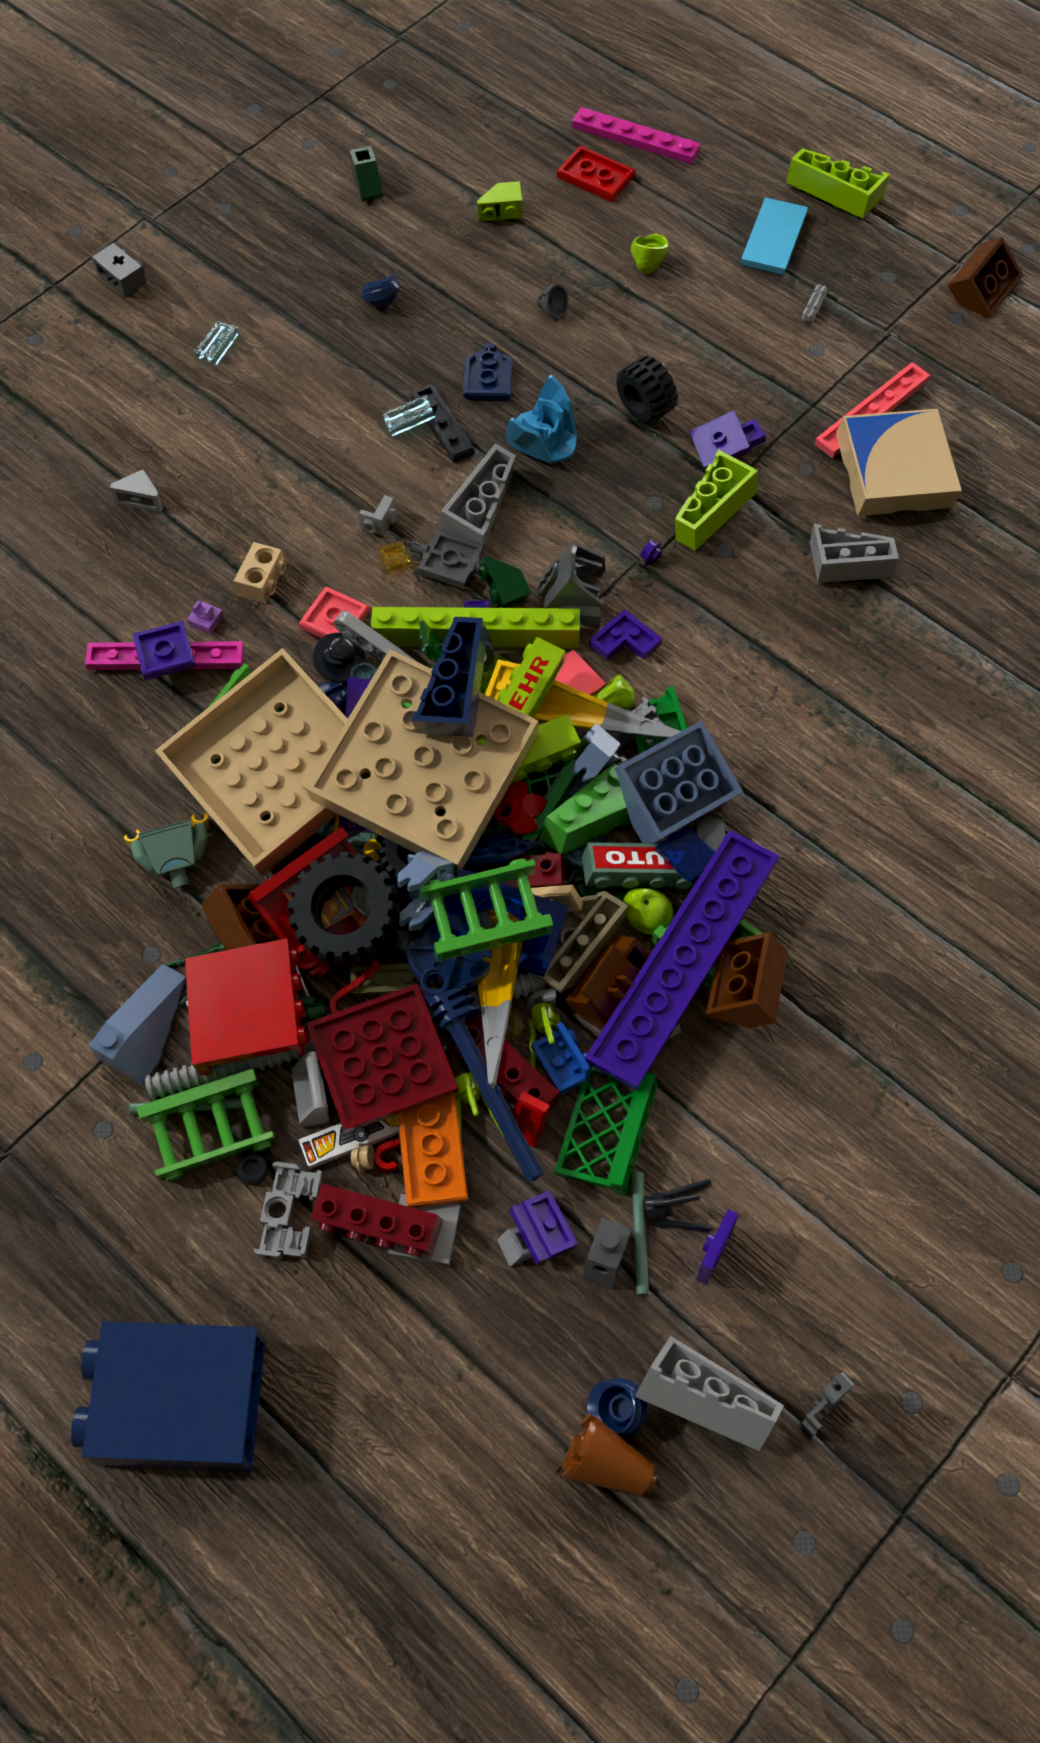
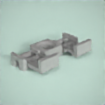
M274 1162L272 1165L273 1169L277 1170L272 1193L266 1192L260 1218L264 1231L260 1249H254V1252L259 1258L269 1256L272 1260H281L283 1255L307 1258L312 1230L310 1227H305L303 1232H295L293 1227H289L295 1203L294 1196L292 1195H295L296 1199H300V1195L309 1196L310 1201H316L322 1184L323 1173L320 1170H317V1173L300 1172L296 1164ZM276 1203L286 1206V1212L280 1218H273L269 1215L271 1206Z

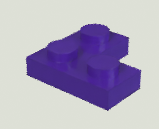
M624 609L589 639V646L608 660L626 645L645 660L662 645V638Z

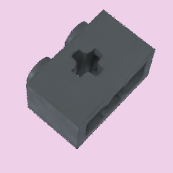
M114 243L92 256L97 275L125 298L147 284L143 265L138 260L135 261L131 258L125 249H120Z

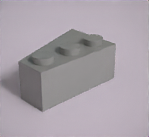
M814 523L810 547L818 583L891 578L894 576L899 559L894 538L864 532L861 535L846 533V529L838 528L837 531L821 528L822 525Z

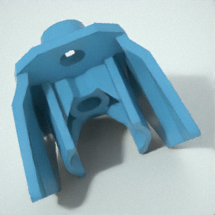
M553 375L546 379L533 411L522 413L517 419L512 417L506 429L507 442L513 448L549 463L561 462L573 457L577 443L571 399L568 397L564 386Z

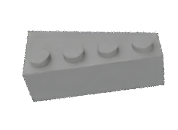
M494 444L441 510L440 529L448 534L485 545L512 478L516 455Z
M672 1336L669 1337L652 1363L635 1397L758 1451L762 1448L784 1407L783 1404Z

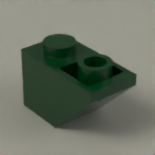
M367 146L350 150L352 173L362 202L384 197L372 147Z
M489 556L482 557L478 572L482 581H487L490 588L489 596L494 605L497 604L499 608H507L528 599L532 592L521 569Z

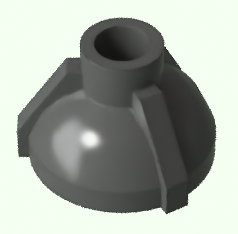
M551 284L537 296V306L543 308V311L552 320H560V317L566 313L568 308V289H565L561 284Z

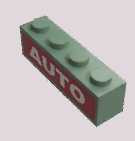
M588 842L582 855L586 886H596L597 888L623 886L627 889L635 887H650L652 889L677 887L678 889H687L694 886L701 874L696 844Z

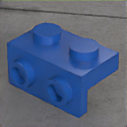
M563 1022L558 1023L557 1031L553 1032L554 1044L549 1043L547 1036L531 1043L532 1051L553 1086L560 1092V1096L590 1081L591 1068H593L585 1060L587 1053H581L577 1047L578 1040L571 1028L566 1029Z

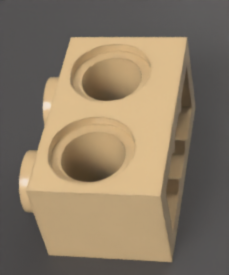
M253 542L234 579L236 592L239 597L266 604L269 596L273 595L276 590V582L279 576H282L286 569V561L283 559L282 549Z

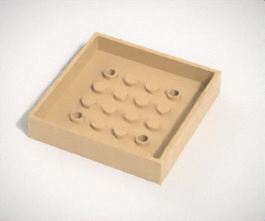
M282 648L157 748L155 752L263 877L321 827L338 815L311 801L306 788L348 719ZM285 707L282 712H277L278 708ZM221 758L218 764H213L215 759ZM365 772L361 775V778L368 779L371 774ZM265 815H271L269 820L263 821Z
M389 649L306 790L311 801L416 854L417 852L427 851L453 862L454 873L459 875L539 734V722L491 697L479 693L473 737L417 733L411 718L414 711L417 712L424 688H427L431 679L432 669ZM404 703L412 704L408 709L402 707ZM478 739H485L486 743L479 745L476 741ZM365 772L371 774L368 779L361 778V775ZM440 809L446 811L444 816H437L436 812Z

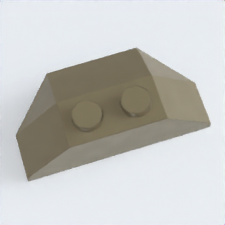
M606 891L599 892L597 895L582 897L583 906L581 911L556 913L552 918V933L537 937L532 943L537 977L560 993L580 982L608 942L616 934L628 910L627 904Z

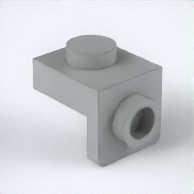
M384 495L375 513L361 510L359 513L361 528L369 533L384 536L390 523L393 524L396 520L397 510L394 506V498Z

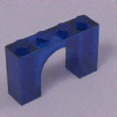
M459 868L456 878L476 874L477 872ZM504 882L499 883L507 912L514 915L519 921L525 920L527 915L520 890ZM488 886L471 890L477 914L494 909ZM460 894L449 895L445 904V910L452 934L456 935V937L466 935L469 926ZM533 894L538 913H541L542 916L551 915L553 922L552 933L526 940L517 968L544 977L569 907L556 900H548ZM437 926L434 938L439 940L441 937Z

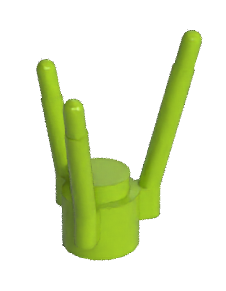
M541 1003L531 1008L532 1019L528 1020L530 1028V1064L534 1068H536V1056L531 1049V1043L536 1041V1030L538 1029L540 1033H546L549 1043L554 1044L552 1030L555 1029V1026L557 1028V1024L561 1022L559 1014H555L551 1003Z
M471 1072L456 1077L455 1081L459 1092H456L460 1134L462 1131L461 1100L463 1103H470L473 1115L478 1116L479 1111L476 1101L480 1099V1096L500 1130Z

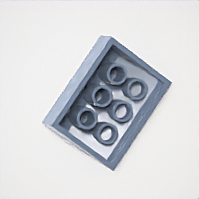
M702 720L615 767L631 824L642 843H655L743 792Z

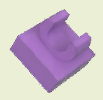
M198 600L193 606L192 613L187 618L189 626L211 635L224 615L221 609Z

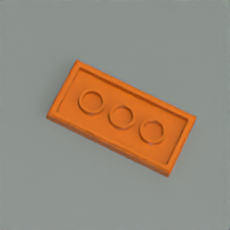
M456 1093L399 1113L398 1123L407 1206L421 1208L468 1202Z

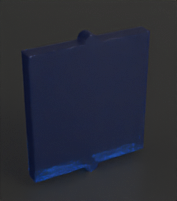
M687 825L675 834H669L667 839L654 849L689 883L702 874L715 853Z

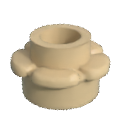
M361 1142L351 1152L352 1166L354 1168L357 1167L359 1172H365L368 1169L374 1168L375 1153L372 1145H363Z

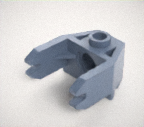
M596 723L582 738L581 752L573 758L576 760L573 766V774L576 775L581 770H583V773L567 798H571L585 787L590 780L596 777L604 765L608 768L618 757L615 751L621 744Z
M427 851L408 855V865L398 873L397 883L399 888L408 883L407 891H409V898L413 901L400 912L399 926L403 927L409 923L410 931L422 928L434 916L431 900L421 902L419 889L432 880L443 882L455 879L453 862Z

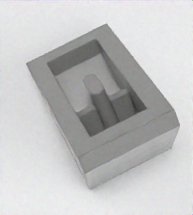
M144 470L120 479L110 486L116 504L162 512L163 510L159 494Z

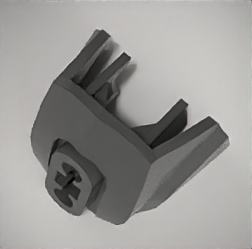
M575 541L568 545L551 563L539 581L537 595L544 597L543 607L580 609V624L599 629L601 626V599L597 595L600 588L583 583L582 581L590 583L595 573L605 572V554Z

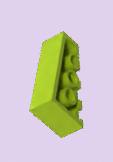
M802 148L791 159L786 183L863 219L884 198L890 174L882 172L881 175L871 173L872 168L863 166L862 170L849 166L850 162L848 161L833 162L830 161V156Z
M718 450L715 454V460L705 470V476L695 486L693 495L688 497L675 518L676 540L696 551L758 492V470Z

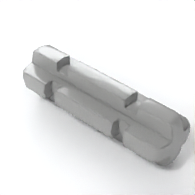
M819 284L815 287L814 293H812L803 312L802 320L804 322L812 323L815 320V315L818 313L827 295L828 288Z

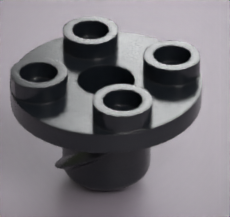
M339 632L330 633L322 637L317 642L313 651L314 668L324 679L330 682L347 684L348 677H358L365 664L364 650Z

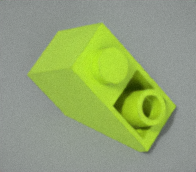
M520 181L497 183L477 200L478 222L523 218Z

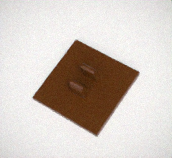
M611 945L580 992L609 1020L621 1000L625 997L628 989L633 985V981L639 971L614 945Z

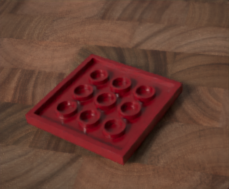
M418 983L306 1023L345 1134L459 1092Z

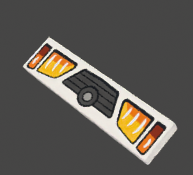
M398 1114L346 1134L342 1123L298 1139L309 1169L350 1154L353 1149L357 1148L358 1143L362 1142L363 1145H373L399 1135Z

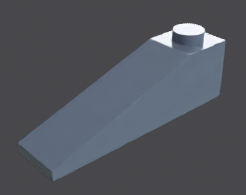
M162 964L105 1022L91 1041L89 1048L95 1057L144 1086L146 1075H152L162 1060L163 1048L167 1036L169 1037L172 1019L175 1011L178 1009V1003L181 1000L187 981L186 976Z

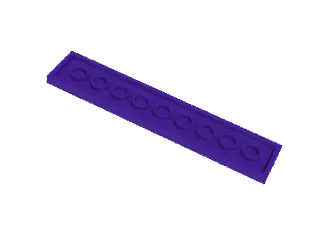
M731 830L728 831L636 976L633 985L628 989L625 997L621 1000L586 1055L585 1060L588 1064L630 1088L638 1090L774 869L780 855Z

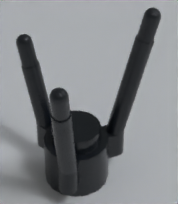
M711 1180L698 1181L645 1197L647 1221H655L656 1227L668 1226L709 1232L711 1230L710 1226L669 1220L666 1217L672 1216V1205L700 1200L699 1194L671 1199L670 1197L710 1185Z

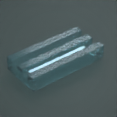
M217 321L196 349V358L201 359L203 357L204 361L209 362L211 360L212 364L217 365L238 336V327Z
M427 395L383 413L391 437L435 418Z

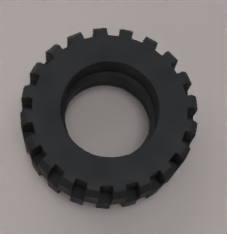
M341 852L340 857H335L333 853L325 855L324 862L319 863L315 860L309 865L312 869L307 874L302 871L297 877L301 881L298 886L293 885L290 894L294 898L288 901L287 910L292 915L288 918L290 927L295 930L294 935L304 948L325 963L329 962L333 966L342 968L344 964L349 965L351 968L359 967L362 961L369 964L375 961L374 955L380 952L382 955L389 950L386 945L389 941L395 942L398 937L396 929L401 927L399 926V916L403 910V902L399 897L400 892L388 873L374 860L370 861L364 855L357 854L354 857L350 852ZM346 886L363 888L371 898V911L366 922L356 931L345 935H335L327 931L321 921L322 908L327 898L336 890Z

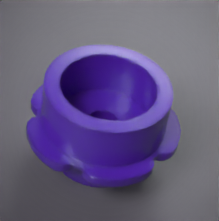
M650 540L644 546L640 557L645 560L646 564H649L650 561L656 563L663 553L660 549L661 543L657 544Z

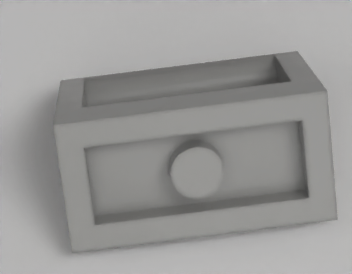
M315 1051L307 1052L291 1069L301 1128L330 1122L322 1067Z

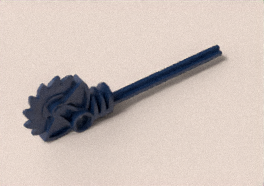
M458 911L448 918L452 934L456 935V937L467 935V932L470 931L467 919L463 920L465 917L464 911ZM436 918L433 923L429 920L422 927V934L417 932L411 933L414 945L406 944V955L410 970L420 982L423 998L428 1002L430 1008L435 1011V1018L442 1020L440 1022L441 1029L449 1031L527 1182L537 1181L544 1173L497 1083L494 1089L489 1085L487 1064L465 1024L481 1013L479 1005L473 1004L475 997L468 994L470 989L479 984L491 970L490 963L484 961L482 957L492 958L493 953L489 949L437 962L434 953V943L439 942L438 940L441 937ZM435 982L443 985L437 990L429 988V985Z

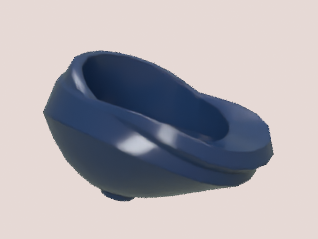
M395 275L365 284L362 290V299L374 307L386 309L397 297L400 282L396 279Z
M616 1378L597 1382L593 1386L588 1398L587 1413L599 1418L622 1439L636 1435L641 1430L647 1418L648 1406L646 1401L635 1397L639 1389L638 1385L627 1379Z

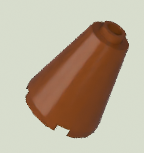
M588 1414L580 1424L581 1427L585 1428L584 1432H581L578 1436L574 1435L562 1467L565 1470L562 1476L570 1480L637 1496H642L645 1491L650 1493L657 1479V1474L654 1473V1465L599 1418Z

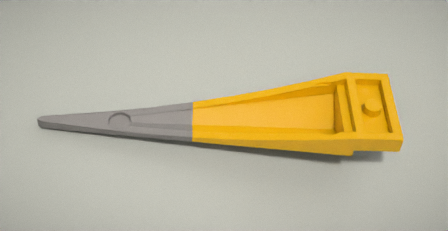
M498 659L485 695L497 700L501 690L508 688L515 666L520 667L521 664ZM557 680L553 682L534 716V719L538 720L539 723H546L568 714L574 727L591 729L596 723L605 731L666 739L681 732L600 700Z
M520 892L503 897L509 919L513 920L514 923L525 920V908L519 897ZM493 903L486 906L487 913L496 927L498 920ZM523 941L492 948V958L482 957L484 961L490 963L491 968L488 975L478 984L484 1030L488 1083L492 1089L496 1086Z

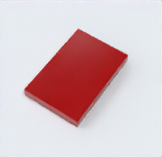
M579 146L557 170V178L610 202H613L636 174L635 169L583 146Z

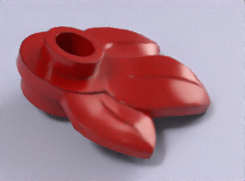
M519 781L509 786L504 799L500 801L493 814L495 820L500 825L510 826L518 834H531L537 831L538 827L534 818L543 812L547 800L540 795L527 794L528 789L525 781ZM511 809L510 815L505 817L506 810Z

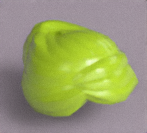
M651 234L645 238L636 237L631 244L630 250L638 270L647 275L653 273L665 259L669 243L664 236L659 234Z
M619 674L593 697L629 711L633 708L635 692L622 675Z
M634 888L628 891L623 899L624 903L628 905V910L625 914L626 920L634 929L643 934L653 935V932L659 925L667 929L673 920L674 912L671 902L659 891L649 888Z

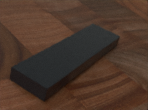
M433 384L411 392L412 400L453 463L475 454L473 445Z

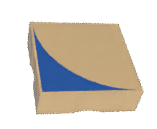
M938 409L843 416L836 437L843 463L849 473L850 489L857 516L889 514L902 510L924 511L953 508L962 490Z

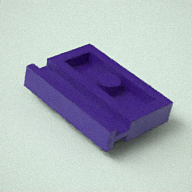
M550 1190L527 1199L521 1204L510 1207L509 1212L536 1265L573 1250L578 1245Z

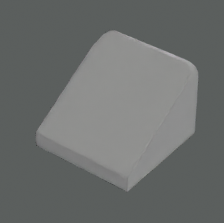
M517 1227L506 1230L498 1238V1243L509 1266L516 1265L532 1257Z

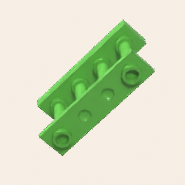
M517 859L509 863V866L443 882L432 880L419 889L421 902L431 900L441 937L438 940L439 942L434 943V953L437 962L552 933L553 922L551 915L542 916L541 913H538L528 876L534 875V859L529 861ZM513 879L517 880L527 915L525 920L515 923L509 919L499 884ZM488 886L498 920L495 928L487 930L480 925L471 890ZM457 893L460 894L470 930L467 932V935L459 937L452 934L442 899L444 896Z
M253 1069L136 1107L139 1118L144 1123L149 1122L150 1125H153L165 1166L154 1170L156 1177L160 1180L165 1179L166 1182L182 1178L185 1171L251 1149L254 1152H260L271 1147L270 1143L276 1141L273 1131L263 1132L251 1093L254 1090L253 1087L259 1085ZM236 1093V1096L241 1098L252 1138L237 1143L234 1141L223 1105L224 1096ZM206 1102L207 1105L212 1107L223 1144L222 1148L208 1153L205 1152L194 1115L195 1106ZM176 1112L183 1117L194 1155L193 1158L178 1163L176 1162L165 1125L166 1116Z

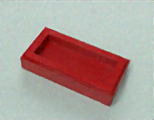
M523 1091L518 1098L514 1117L528 1144L536 1148L541 1140L550 1105Z

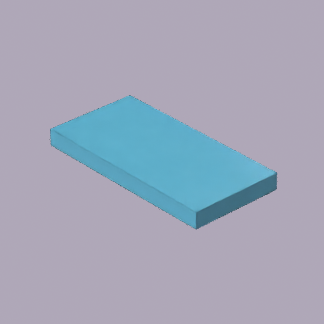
M765 197L742 255L740 265L785 275L807 216L808 207Z

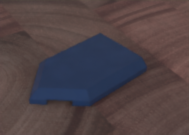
M490 341L478 353L471 354L465 358L463 397L467 400L506 401L511 398L512 359L508 355H503Z
M511 832L481 835L463 868L506 864L531 851L536 846V842L529 839L519 840L518 835Z

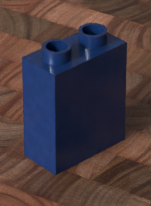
M102 1321L99 1341L88 1340L83 1350L81 1363L82 1377L84 1380H92L93 1384L89 1407L78 1406L75 1410L71 1427L72 1446L74 1448H83L82 1457L97 1467L252 1473L266 1340L257 1327Z

